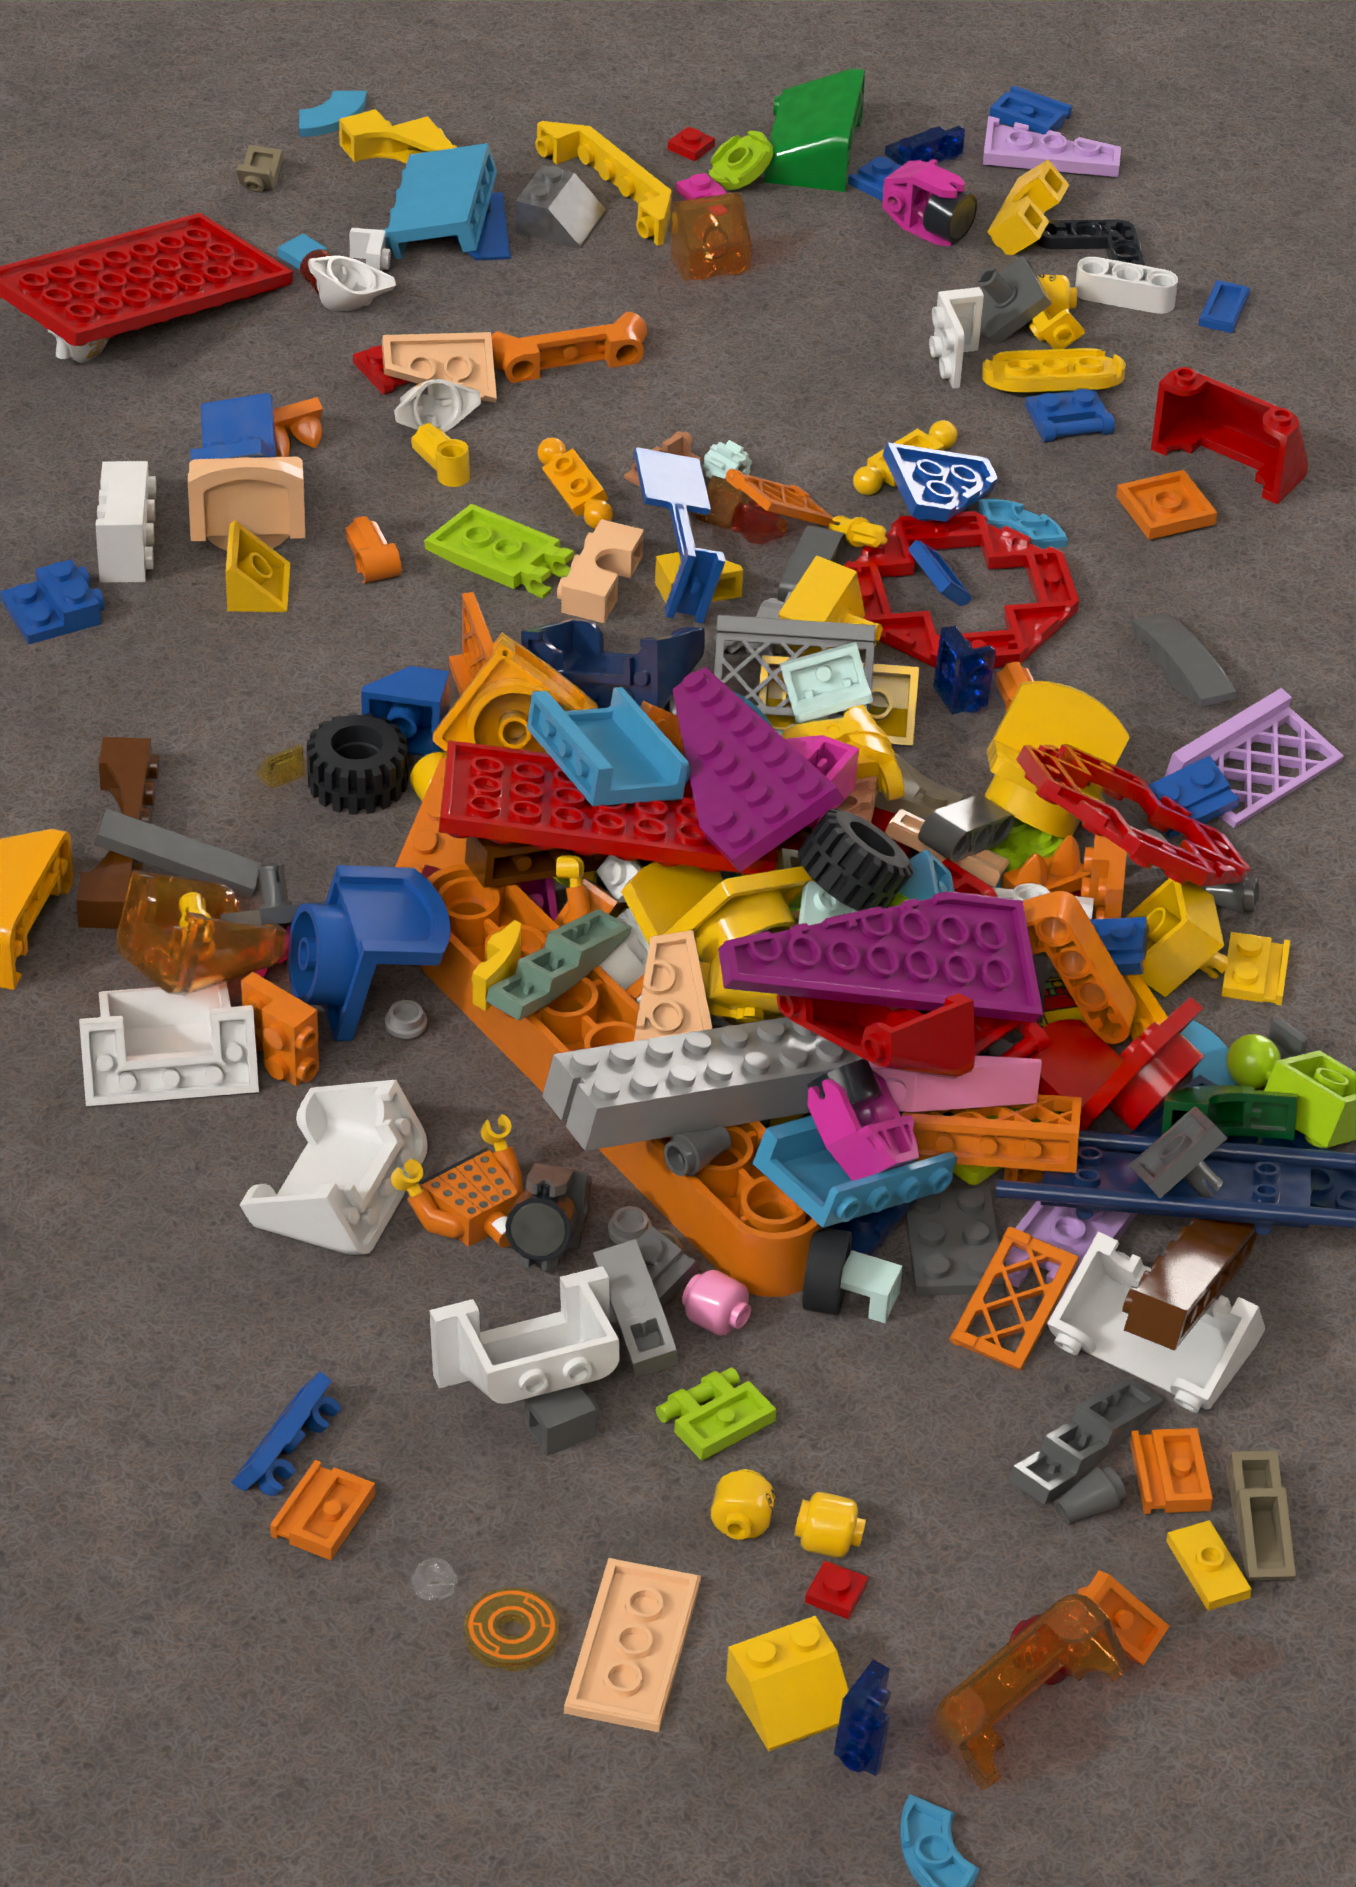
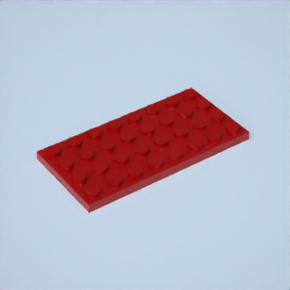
M197 213L0 266V298L18 308L21 313L27 314L42 324L44 328L63 338L68 344L84 346L88 342L102 338H112L116 334L130 330H140L144 326L158 322H167L175 317L195 314L203 309L219 307L224 303L238 299H247L255 294L292 284L294 271L202 213Z
M448 740L438 830L440 833H447L459 839L477 837L490 839L497 844L522 843L532 845L541 850L559 848L573 850L580 855L586 856L604 854L616 856L624 861L641 859L656 861L668 867L686 865L699 867L707 872L723 870L738 872L744 876L775 871L776 848L739 872L706 839L699 827L690 777L688 782L685 783L683 799L592 806L548 753Z

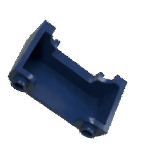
M567 619L521 631V645L587 694L597 703L598 709L608 708L611 705L613 688L623 687L639 707L645 701L663 709L673 696L672 689L682 683L683 679L693 671L703 657L705 628L683 627L664 637L640 639V647H642L637 654L604 652L603 635L599 626L594 622Z

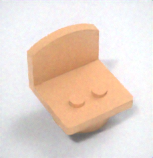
M244 457L194 459L190 461L188 498L191 541H206L207 537L217 547L227 550L229 525L234 520L272 549L282 544L289 536L290 539L305 538L304 475L301 458Z

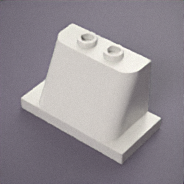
M226 982L99 992L101 1017L79 1019L86 1106L259 1092L253 1005L231 1007Z
M601 1266L560 1277L561 1312L480 1332L479 1309L473 1299L429 1310L433 1376L438 1387L443 1388L470 1381L493 1401L506 1404L596 1381L608 1376L614 1371L619 1362V1338L610 1324L609 1276L604 1267Z

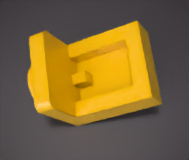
M1045 309L1032 319L1033 322L1029 324L1040 342L1046 340L1053 349H1065L1085 334L1081 324L1067 309H1064L1054 317Z

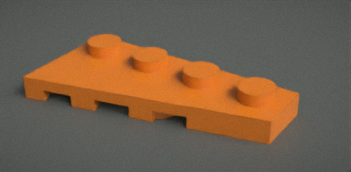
M441 757L395 867L415 868L422 873L425 864L440 869L466 864L467 838H454L447 833L438 832L445 757Z

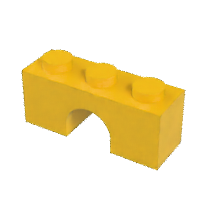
M1048 159L1018 177L987 231L994 244L1000 247L1007 255L1013 256L1040 239L1049 223L1044 213L1060 203L1069 187L1068 182Z

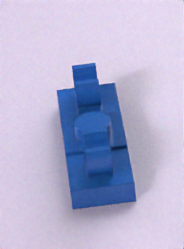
M319 1371L299 1389L233 1478L232 1484L246 1491L253 1483L258 1481L260 1490L270 1496H276L284 1488L274 1479L273 1473L281 1478L288 1479L294 1474L295 1469L288 1461L276 1459L282 1450L286 1454H290L301 1442L306 1434L300 1429L304 1423L310 1431L322 1433L329 1426V1423L320 1416L319 1411L333 1417L341 1409V1406L335 1399L329 1396H322L332 1382L331 1379Z

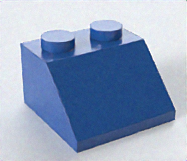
M409 666L363 686L361 691L362 715H365V713L374 714L375 718L384 717L389 720V724H396L401 729V733L405 734L408 754L426 756L434 752H442L443 749L433 741V732L450 711V671Z

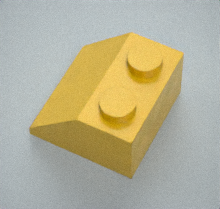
M816 1616L728 1647L726 1680L768 1751L856 1720L855 1710L838 1652Z

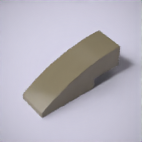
M1278 1451L1231 1452L1226 1464V1471L1247 1580L1295 1579L1296 1571L1286 1487L1281 1485Z

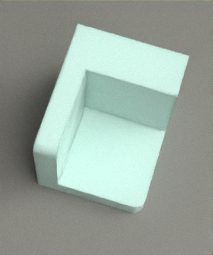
M852 1250L843 1267L840 1288L870 1297L868 1318L886 1323L900 1294L902 1265Z

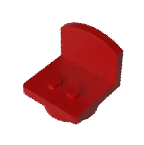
M1189 997L1160 1025L1154 1021L1139 1037H1136L1126 1047L1120 1056L1082 1020L1064 1019L1049 1023L1042 1029L1050 1040V1046L1040 1054L1032 1053L1027 1057L1028 1059H1041L1042 1062L1038 1094L1082 1097L1079 1130H1087L1109 1108L1134 1131L1164 1102L1166 1094L1175 1090L1205 1057L1181 1034L1203 1010V1007L1192 997Z

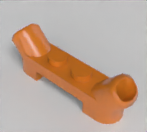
M625 312L613 324L517 338L497 331L491 335L494 368L504 371L506 378L511 383L540 379V370L601 360H606L609 368L637 364L644 354L642 343L647 336V326L643 318L638 314Z

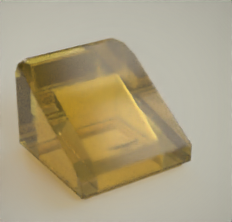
M299 744L266 757L256 771V774L268 788L272 789L303 777V747Z

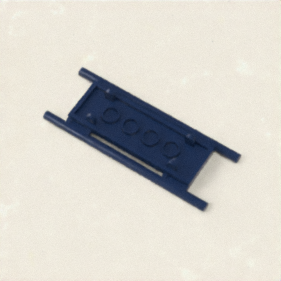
M1079 1130L1076 1173L1044 1171L1042 1183L997 1180L996 1183L997 1198L1041 1201L1040 1205L1076 1208L1077 1216L1083 1220L1090 1219L1094 1214V1210L1254 1223V1229L1260 1235L1269 1234L1272 1230V1225L1309 1228V1225L1355 1228L1356 1210L1310 1207L1311 1167L1355 1171L1356 1153L1223 1142L1206 1158L1255 1162L1256 1164L1203 1160L1223 1180V1184L1218 1191L1203 1179V1184L1213 1195L1209 1198L1198 1197V1194L1183 1178L1162 1198H1159L1129 1166L1141 1154L1102 1150L1143 1153L1160 1137Z

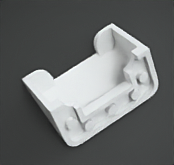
M397 1080L310 1088L296 1116L297 1125L308 1141L306 1147L278 1194L275 1193L270 1185H253L240 1203V1207L249 1222L259 1229L347 1255L370 1253L406 1192L399 1191L393 1187L391 1175L399 1167L403 1174L410 1179L409 1174L404 1169V1164L409 1159L417 1160L420 1164L423 1163L428 1146L426 1133Z
M1098 1232L1047 1323L1050 1331L1056 1337L1054 1343L1062 1350L1073 1355H1078L1080 1350L1176 1395L1174 1401L1191 1412L1198 1413L1200 1408L1210 1409L1255 1349L1265 1331L1259 1306L1238 1297L1234 1306L1231 1307L1229 1299L1220 1295L1219 1299L1214 1301L1175 1351L1123 1331L1128 1317L1127 1313L1122 1312L1126 1296L1132 1286L1138 1287L1143 1273L1146 1270L1151 1272V1268L1143 1265L1141 1257L1132 1254L1130 1258L1122 1252L1115 1251L1119 1245L1118 1240Z

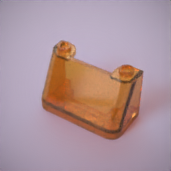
M133 870L118 928L117 948L122 957L166 993L186 996L275 965L285 955L287 931L277 924L267 923L262 926L221 920L220 914L239 912L238 899L234 897L233 891L223 883ZM189 892L201 894V899L204 897L206 902V912L209 913L211 918H207L199 913L186 912L185 921L189 925L187 927H180L179 922L182 917L179 910L180 898Z
M1072 1594L1058 1600L947 1694L931 1710L928 1726L934 1739L981 1791L990 1787L1001 1778L995 1767L994 1756L995 1752L1004 1746V1743L992 1726L1062 1666L1078 1682L1086 1676L1085 1673L1094 1671L1104 1673L1114 1682L1131 1667L1109 1617L1087 1596Z

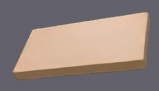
M608 1558L564 1705V1714L654 1732L660 1731L700 1588V1575Z

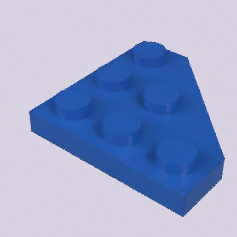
M887 442L883 452V457L911 516L921 521H948L992 492L998 480L989 459L984 457Z

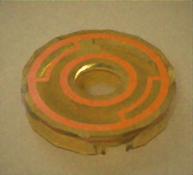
M503 1587L487 1592L472 1603L465 1615L464 1641L470 1654L483 1665L493 1669L496 1666L507 1668V1671L520 1672L536 1667L552 1655L559 1639V1617L553 1605L539 1593L524 1588ZM514 1622L522 1625L525 1630L519 1635L507 1636L501 1633L499 1628L505 1623Z

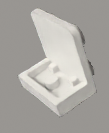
M980 287L938 292L937 307L932 309V321L935 332L934 336H930L929 339L930 353L933 358H939L940 375L942 379L949 380L953 389L960 388L963 352L977 351L979 347L984 297Z

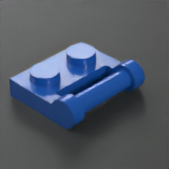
M1078 389L1070 392L1045 393L1039 396L1026 397L1025 407L1044 443L1054 442L1055 438L1097 432H1101L1102 435L1114 433L1115 423L1112 413H1107L1096 390Z

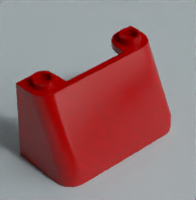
M1189 367L1177 368L1159 381L1151 450L1167 456L1170 451L1184 449L1185 452L1192 454L1198 447L1203 446L1259 470L1256 472L1255 482L1264 486L1261 498L1275 504H1279L1306 477L1309 464L1298 417L1290 410L1278 407L1214 380Z
M961 993L945 998L944 1006L927 1014L907 1008L777 995V1005L780 1012L792 1022L879 1067L949 1079L967 1074L974 1068V1000Z

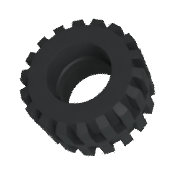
M348 713V716L337 715L332 717V721L320 723L319 729H313L310 733V739L307 740L308 788H310L313 798L319 797V803L324 807L331 803L332 811L341 813L343 808H347L351 815H358V809H365L366 814L375 813L376 806H380L382 810L390 807V799L397 802L401 798V792H405L407 788L408 751L405 734L401 733V729L396 724H389L388 719L384 717L375 718L374 714L365 713V715H357V713Z
M830 809L825 813L797 854L808 875L823 890L841 903L857 911L879 906L882 909L888 908L913 874V868L909 859L887 834L867 820L839 809Z

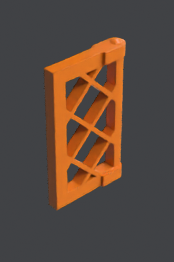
M729 469L726 473L727 482L737 490L746 493L766 511L829 527L830 523H836L832 520L834 517L810 498L811 495L799 486H788L743 474L735 469Z
M1008 1227L956 1328L953 1330L949 1341L956 1346L964 1347L1021 1371L1076 1268L1079 1256L1034 1238L1032 1235L1016 1228ZM1013 1246L1027 1252L1029 1259L1004 1267V1262ZM1048 1261L1059 1265L1060 1267L1052 1282L1045 1284L1038 1265ZM1032 1267L1039 1287L1015 1294L1008 1275ZM1003 1277L1010 1296L985 1304L984 1300L995 1279ZM1043 1294L1044 1298L1033 1319L1026 1322L1018 1302ZM1013 1304L1020 1324L995 1332L988 1312ZM983 1314L990 1334L977 1337L968 1333L976 1316ZM1024 1332V1336L1015 1353L1001 1347L999 1339Z

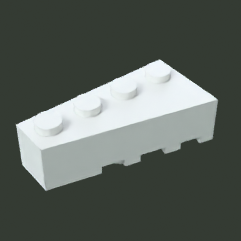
M148 461L102 462L101 490H99V505L97 507L98 519H96L99 582H146V569L154 568V523L148 522H155L156 476H149Z

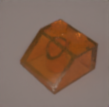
M740 192L673 202L671 259L683 281L704 280L713 276L750 271L752 243L743 198Z

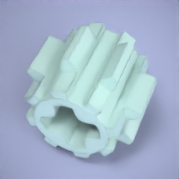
M728 440L726 444L718 442L717 445L713 444L710 447V450L704 456L705 461L702 466L703 470L706 471V476L712 479V483L723 489H726L728 485L733 487L726 480V473L729 469L739 470L747 475L750 474L752 460L748 459L749 454L743 451L744 447L731 440Z

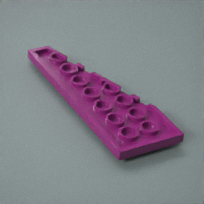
M703 667L699 671L688 674L682 683L672 689L685 756L690 766V781L699 827L706 839L739 872L844 800L837 786L708 668Z
M946 891L937 893L932 898L918 901L917 898L906 900L894 907L882 909L881 906L829 917L822 923L813 925L802 923L782 932L771 934L770 931L726 940L718 949L725 989L932 1011L942 1007L945 1004V998L961 993L974 1000V1016L1035 1023L1043 1015L1023 900Z

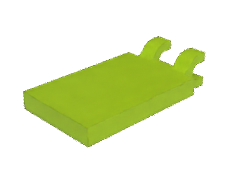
M474 504L467 506L424 540L426 550L464 569L512 589L523 584L528 592L542 599L552 592V588L544 585L542 582L549 578L551 573L560 578L563 576L567 577L571 567H568L566 563L574 558V551L564 547L561 548L559 539Z

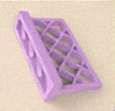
M1280 688L1172 753L1164 777L1210 755L1226 779L1244 781V791L1231 790L1234 795L1237 794L1239 802H1245V809L1238 814L1229 811L1219 816L1220 819L1235 828L1340 763L1344 755L1289 707L1292 697ZM1287 723L1298 733V737L1278 734V727ZM1253 742L1271 744V753L1251 751V744ZM1278 745L1298 748V758L1278 755ZM1305 750L1318 751L1327 758L1323 761L1306 759ZM1227 758L1244 761V770L1224 767V760ZM1251 762L1271 765V774L1251 771ZM1279 766L1298 768L1299 776L1296 778L1279 776ZM1251 783L1272 785V793L1268 795L1251 792Z

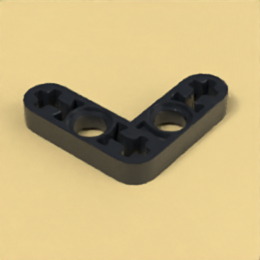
M1049 220L1040 239L1036 241L1039 246L1046 249H1106L1108 259L1145 266L1137 229L1133 223L1126 220ZM1081 234H1088V235H1091V236H1090V237L1081 236ZM1119 234H1122L1125 238L1119 240ZM1118 254H1128L1131 256H1121Z

